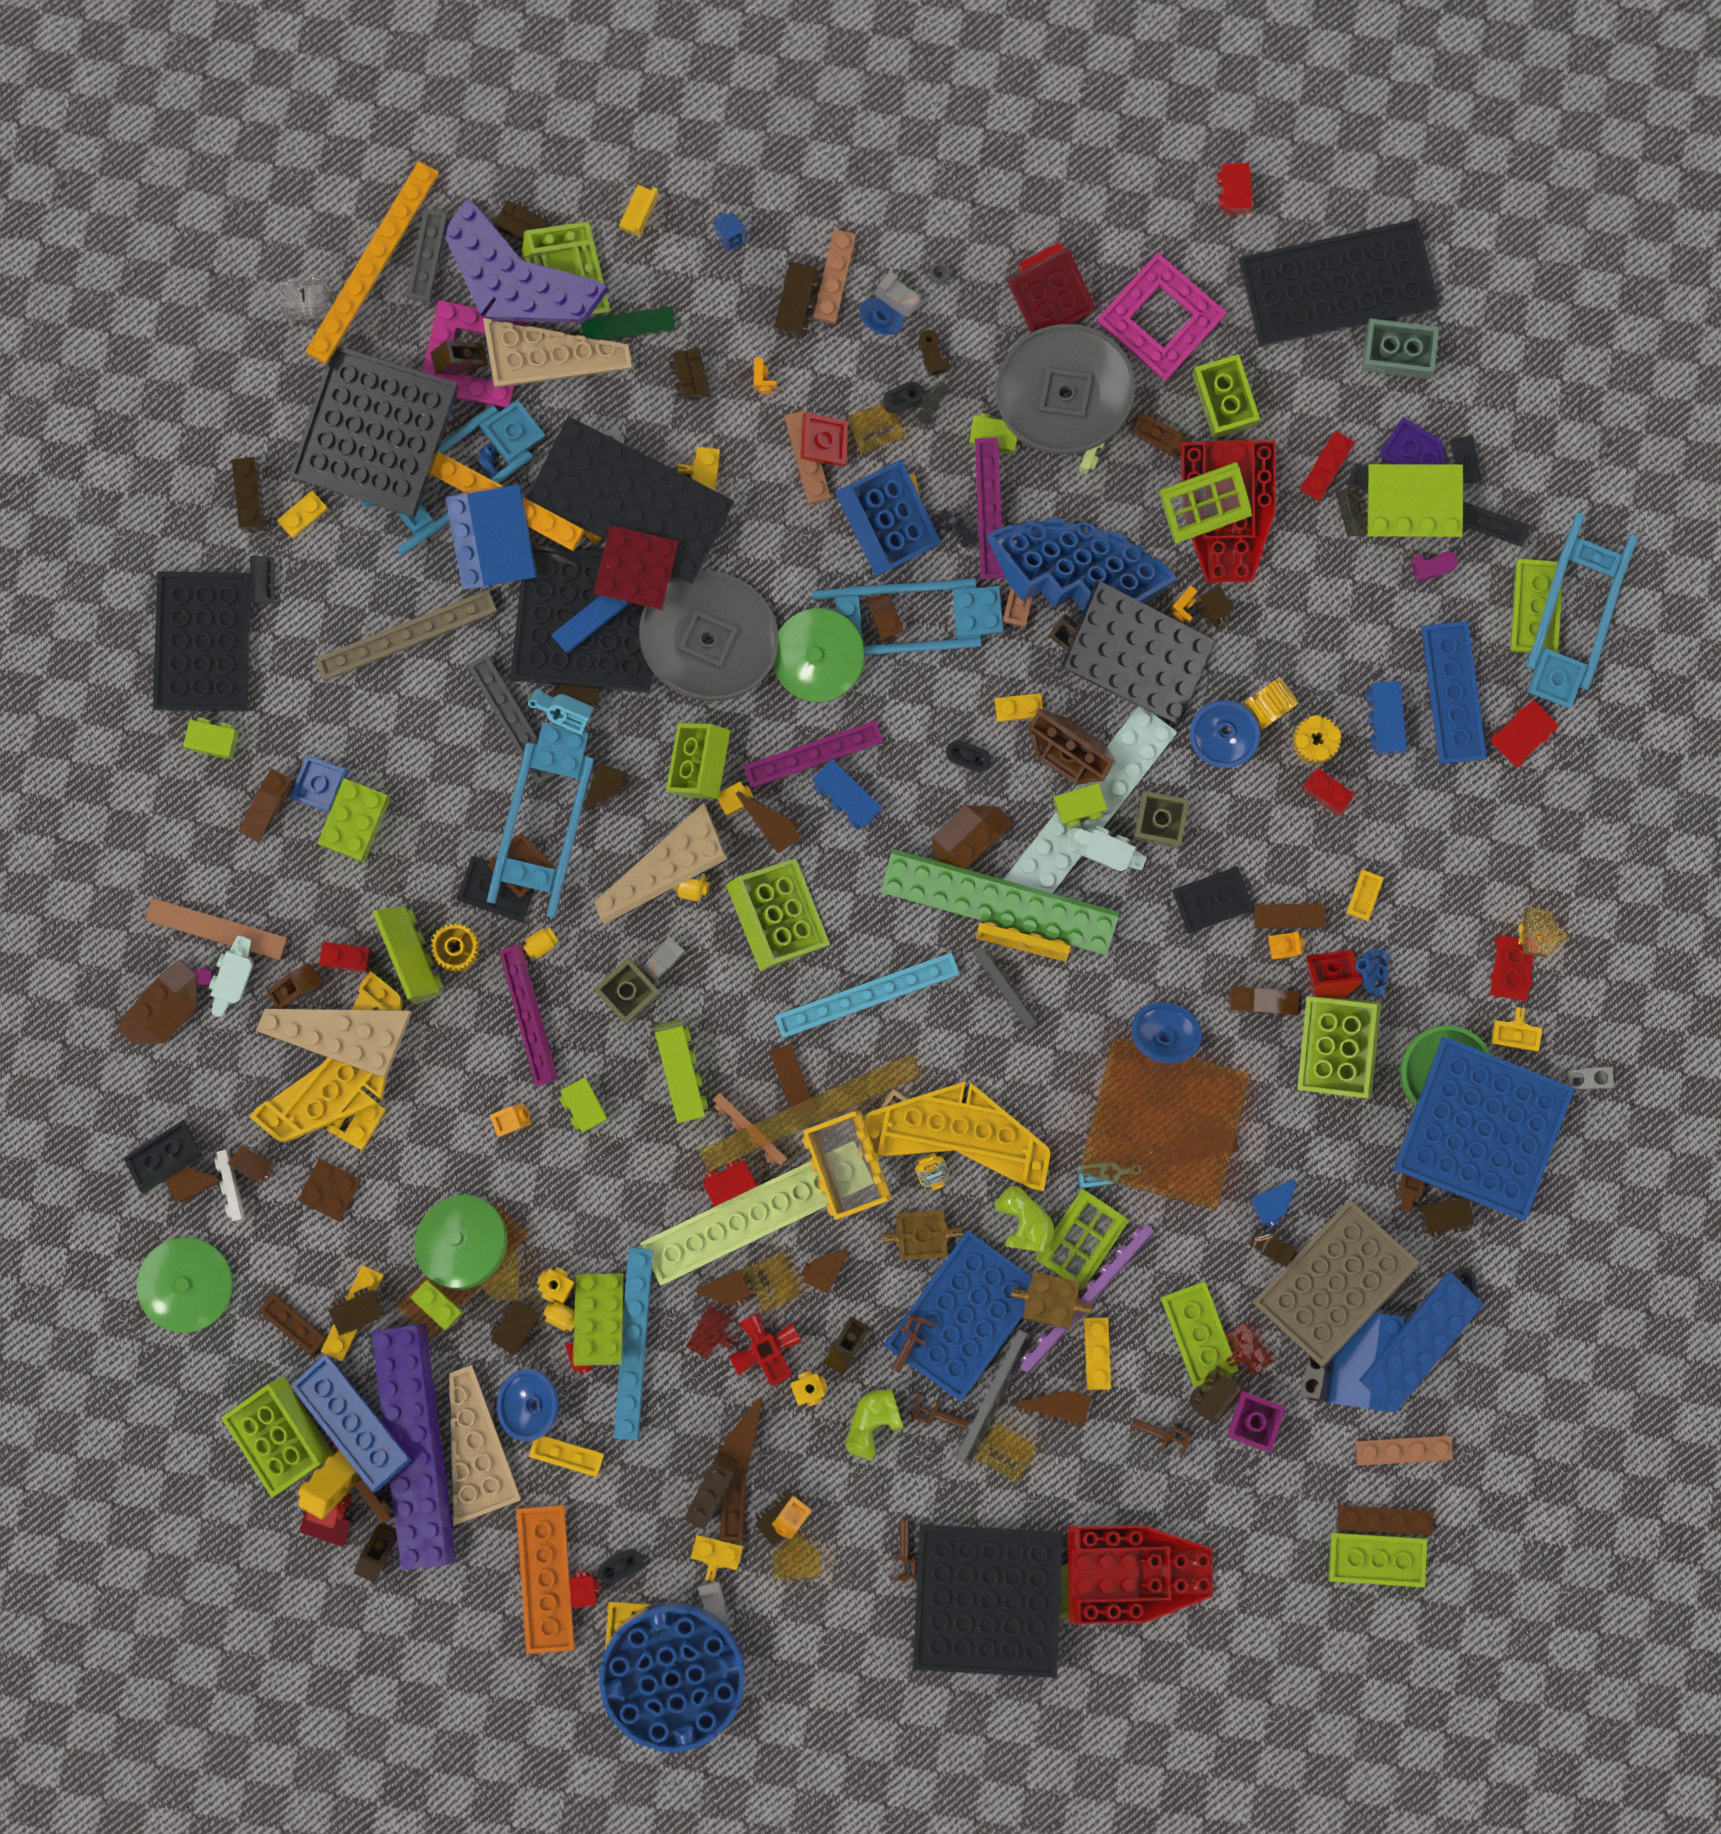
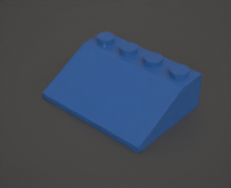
M902 459L835 491L875 576L889 571L941 544L940 538Z
M520 484L457 493L445 497L462 589L485 587L537 577Z
M1374 1313L1332 1358L1333 1368L1329 1377L1330 1381L1327 1391L1329 1393L1328 1403L1392 1412L1359 1379L1403 1327L1404 1317Z

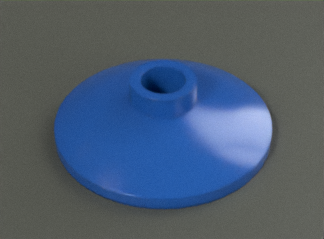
M867 299L860 306V318L872 331L882 335H893L901 330L903 326L902 314L881 299Z

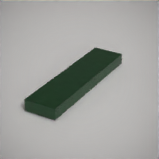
M672 306L589 318L581 323V328L585 338L609 341L675 331Z

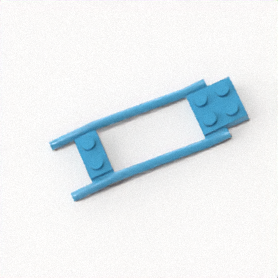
M517 400L499 413L493 405L444 440L440 444L438 452L443 454L476 427L480 426V429L506 463L509 464L490 479L500 484L515 471L533 460V456L528 450L543 441L545 434ZM361 501V504L365 509L373 505L371 503ZM421 503L416 517L397 512L415 535L396 548L401 556L448 524L450 522L448 512L435 522Z
M1576 513L1561 552L1535 642L1526 663L1527 668L1534 669L1526 692L1570 709L1578 688L1589 690L1622 580L1639 538L1636 535L1630 534L1622 555L1579 539L1577 536L1585 518V515L1581 513ZM1568 561L1613 577L1588 665L1543 648Z
M976 578L812 591L813 600L836 598L837 613L847 617L859 630L863 639L860 595L953 589L957 640L865 646V655L982 646L981 636L1004 633L1000 587L976 588Z
M543 722L538 744L526 743L486 902L496 904L500 883L503 881L551 893L546 916L556 917L594 764V758L584 756L589 733L583 732L580 735L564 727ZM530 768L580 779L557 870L507 858Z

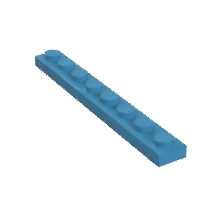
M628 1249L623 1313L622 1365H619L614 1429L615 1439L639 1440L654 1249Z

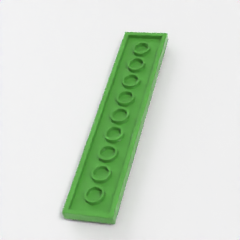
M892 849L881 893L981 921L991 922L1006 928H1015L1024 933L1038 934L1049 940H1062L1067 945L1103 955L1108 953L1119 917L1118 911Z

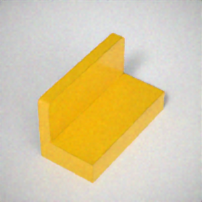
M637 185L619 224L620 229L641 237L659 198L657 188L653 187L652 190Z

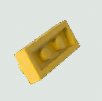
M1084 1318L1087 1390L1111 1389L1108 1318Z
M543 1436L533 1441L529 1457L598 1477L604 1454Z

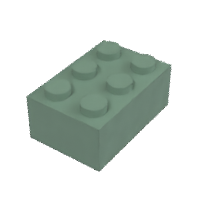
M1370 319L1366 325L1361 371L1430 379L1435 369L1439 327Z

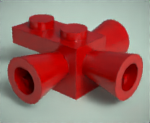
M760 1312L739 1322V1325L753 1343L749 1344L751 1349L728 1355L738 1376H741L758 1362L771 1387L791 1377L792 1373L780 1350L802 1344L792 1322L774 1337H772L771 1333L766 1335Z

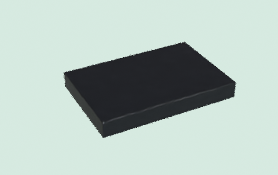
M472 856L456 900L524 923L535 889H531L520 899L501 881L496 904L486 902L493 871L488 867L489 861Z
M1238 866L1171 890L1187 934L1254 910Z
M183 1119L123 1159L139 1191L144 1194L202 1157L203 1154L188 1124Z

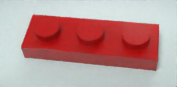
M1335 430L1299 491L1319 502L1355 441Z

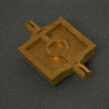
M944 1210L896 1213V1231L894 1233H881L882 1237H891L882 1239V1243H897L900 1261L947 1257L948 1238L962 1237V1233H953L962 1231V1227L948 1228L944 1219Z
M1037 1272L1033 1273L1031 1285L1027 1291L1013 1287L1011 1295L1012 1298L1025 1300L1026 1306L1023 1320L1070 1330L1072 1319L1076 1312L1091 1315L1093 1306L1079 1302L1080 1282Z

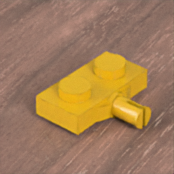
M697 447L693 464L685 465L679 463L677 472L690 474L691 479L715 490L720 449Z
M1516 1007L1514 1021H1494L1491 1044L1538 1052L1542 1028L1524 1023L1526 1009Z
M696 1535L691 1559L702 1561L708 1565L705 1580L709 1581L712 1572L710 1581L715 1582L718 1568L737 1570L743 1547Z

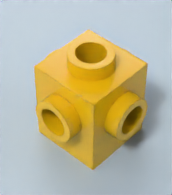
M556 1267L555 1270L548 1269L547 1272L543 1271L537 1284L540 1285L538 1290L543 1292L541 1297L552 1303L555 1299L565 1303L576 1282L567 1277L568 1272ZM554 1280L558 1282V1287L556 1289L552 1288V1282Z
M811 1370L799 1374V1380L790 1383L798 1406L807 1402L809 1407L821 1403V1397L825 1396L824 1391L828 1390L824 1377H819L817 1373L812 1374ZM812 1384L815 1390L812 1393L807 1392L805 1389L806 1385Z

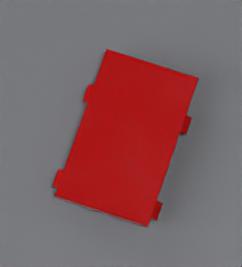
M1534 699L1523 709L1520 708L1516 712L1517 715L1505 727L1491 736L1490 742L1515 768L1525 763L1524 759L1542 742L1548 741L1550 739L1549 735L1559 727Z
M1498 935V938L1495 940L1497 947L1493 973L1490 974V980H1492L1491 996L1527 1001L1529 986H1532L1533 981L1530 978L1534 952H1537L1538 946L1535 945L1536 941Z

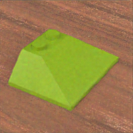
M589 221L524 232L522 261L598 280L604 284ZM607 294L591 315L610 312Z

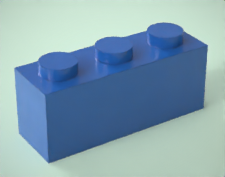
M1400 681L1372 683L1369 689L1366 690V701L1371 703L1368 723L1369 726H1373V735L1370 736L1371 749H1375V755L1402 754L1407 748Z
M832 759L812 779V782L815 784L812 788L821 797L826 795L831 800L829 804L838 813L843 811L848 816L847 822L855 829L859 827L863 831L882 811V807Z

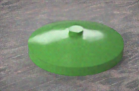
M809 609L791 617L779 630L778 650L773 666L779 681L791 694L811 702H828L845 695L858 682L865 665V646L859 630L847 617L828 609Z
M1437 1026L1425 1030L1416 1036L1404 1051L1400 1064L1401 1085L1410 1103L1416 1107L1442 1037H1447L1491 1055L1485 1043L1471 1031L1458 1026Z
M470 1195L449 1197L433 1206L425 1214L418 1226L414 1243L417 1263L430 1280L444 1288L463 1290L475 1287L489 1279L502 1263L507 1249V1230L499 1212L483 1199Z
M176 1238L166 1241L150 1252L140 1268L137 1278L139 1302L146 1315L155 1324L166 1330L190 1333L205 1329L223 1315L230 1303L233 1293L231 1268L223 1254L216 1247L203 1240Z

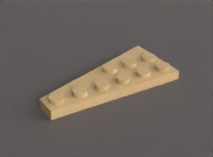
M483 318L494 388L632 369L629 345L594 340L584 336L567 335L562 332L530 326L524 327L513 325V323H502Z
M704 803L594 902L600 920L604 924L727 859L709 810Z
M264 1009L256 1031L386 1078L412 1012Z
M473 1365L449 1373L454 1525L522 1500Z

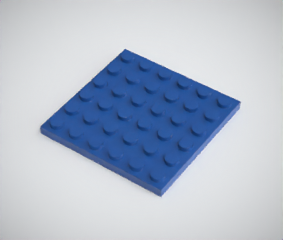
M1442 1037L1392 1170L1519 1220L1526 1221L1575 1088L1447 1037Z

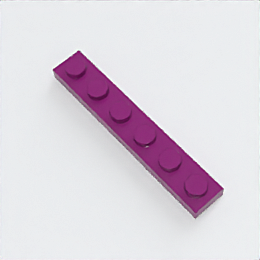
M998 437L975 438L981 579L1004 578V573L986 538L987 534L1002 528Z
M875 720L744 765V769L751 789L828 763L831 759L834 761L883 744L884 741Z
M513 945L500 950L499 954L535 1087L554 1082L558 1080L522 945Z

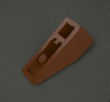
M271 768L259 787L239 828V832L260 843L295 783Z
M740 791L735 793L769 844L778 854L801 838L797 832L800 827L792 817L788 819L783 813Z
M1230 987L1228 989L1227 1012L1298 1016L1299 992L1251 987Z
M242 1145L227 1163L232 1168L260 1184L262 1181L266 1183L274 1174L272 1169L275 1167V1164L254 1147Z
M758 1398L725 1439L724 1445L719 1444L718 1451L740 1461L737 1466L738 1469L748 1470L763 1399Z

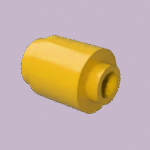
M548 927L546 929L542 928L526 938L525 942L527 944L523 947L530 958L535 956L538 959L556 948L555 945L559 941L551 928Z
M556 1300L553 1304L548 1303L543 1312V1316L546 1317L545 1322L564 1332L565 1330L571 1332L575 1322V1310Z

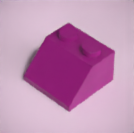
M1241 1391L1226 1437L1252 1448L1271 1453L1286 1407Z

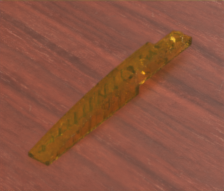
M913 1054L908 1055L699 1150L700 1156L709 1173L789 1135L796 1134L922 1076V1073Z

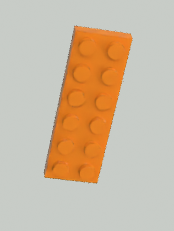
M565 1505L517 1508L526 1654L575 1650L569 1586L570 1574Z

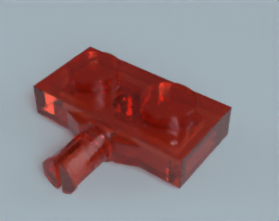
M709 1305L686 1347L705 1358H708L712 1349L718 1344L731 1350L733 1346L725 1341L732 1345L735 1344V1341L724 1336L725 1326L730 1316Z
M1246 1322L1240 1324L1226 1335L1235 1352L1227 1358V1363L1232 1361L1228 1364L1229 1366L1234 1367L1241 1361L1247 1366L1251 1374L1254 1375L1272 1362V1359Z

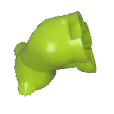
M1008 1187L994 1201L997 1211L1018 1218V1229L1015 1234L1007 1236L1005 1246L1049 1253L1054 1238V1225L1050 1216L1021 1187Z
M892 1389L874 1390L868 1392L859 1400L845 1440V1448L851 1455L867 1461H871L876 1456L873 1431L878 1429L879 1426L889 1425L893 1431L904 1430Z

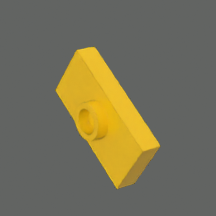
M1361 870L1345 914L1368 922L1384 877Z

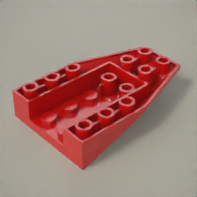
M1273 439L1179 442L1181 482L1237 462L1252 510V516L1191 538L1206 583L1253 582L1276 512V441ZM1233 478L1215 483L1218 496L1236 490ZM1211 486L1193 491L1196 504L1214 498ZM1237 494L1220 500L1223 512L1240 506ZM1182 495V509L1192 506L1189 495ZM1215 502L1198 508L1201 520L1219 514ZM1193 510L1183 513L1186 525L1196 522Z
M1068 1525L1069 1623L1078 1625L1147 1623L1213 1597V1548L1145 1525Z

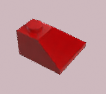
M1352 949L1306 956L1312 996L1345 999L1362 983L1361 975L1356 970V959Z

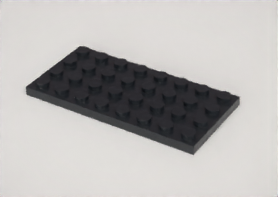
M1419 219L1238 258L1259 348L1366 325L1370 319L1389 320L1436 310L1440 307Z
M570 416L567 417L526 498L604 540H607L611 525L678 541L679 545L671 574L692 585L735 503L734 500Z

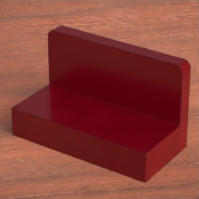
M303 1510L302 1515L304 1517L299 1529L300 1533L341 1547L345 1546L353 1519L343 1517L342 1521L337 1520L334 1528H330L306 1520L308 1511Z

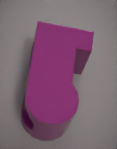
M1445 551L1439 557L1424 560L1422 555L1413 557L1410 560L1416 583L1450 574L1457 567L1458 558L1450 551Z

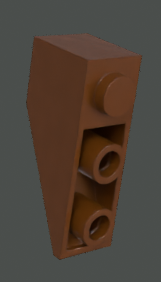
M1064 1390L1017 1401L1014 1406L1019 1407L1018 1412L1032 1415L1033 1411L1042 1413L1041 1418L1055 1421L1056 1417L1065 1419L1064 1424L1078 1427L1079 1423L1085 1424L1092 1396Z

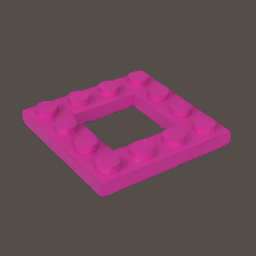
M1157 252L1098 317L1096 323L1166 382L1225 317L1227 312ZM1158 287L1192 315L1191 319L1164 348L1130 319Z
M439 300L422 372L460 384L456 399L488 406L493 405L503 409L511 405L515 385L494 388L493 378L490 381L461 374H435L430 352L445 341H454L457 330L485 335L483 317L478 308ZM497 321L513 323V325L524 327L529 326V321Z

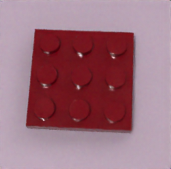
M1068 248L1006 280L1030 334L1049 326L1071 324L1096 310Z
M610 525L593 594L663 611L679 542Z

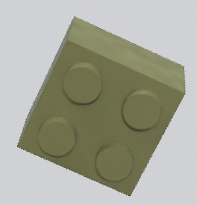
M1143 791L1140 798L1133 840L1179 849L1182 844L1190 800Z
M629 958L624 960L593 989L626 1026L661 995L660 991Z

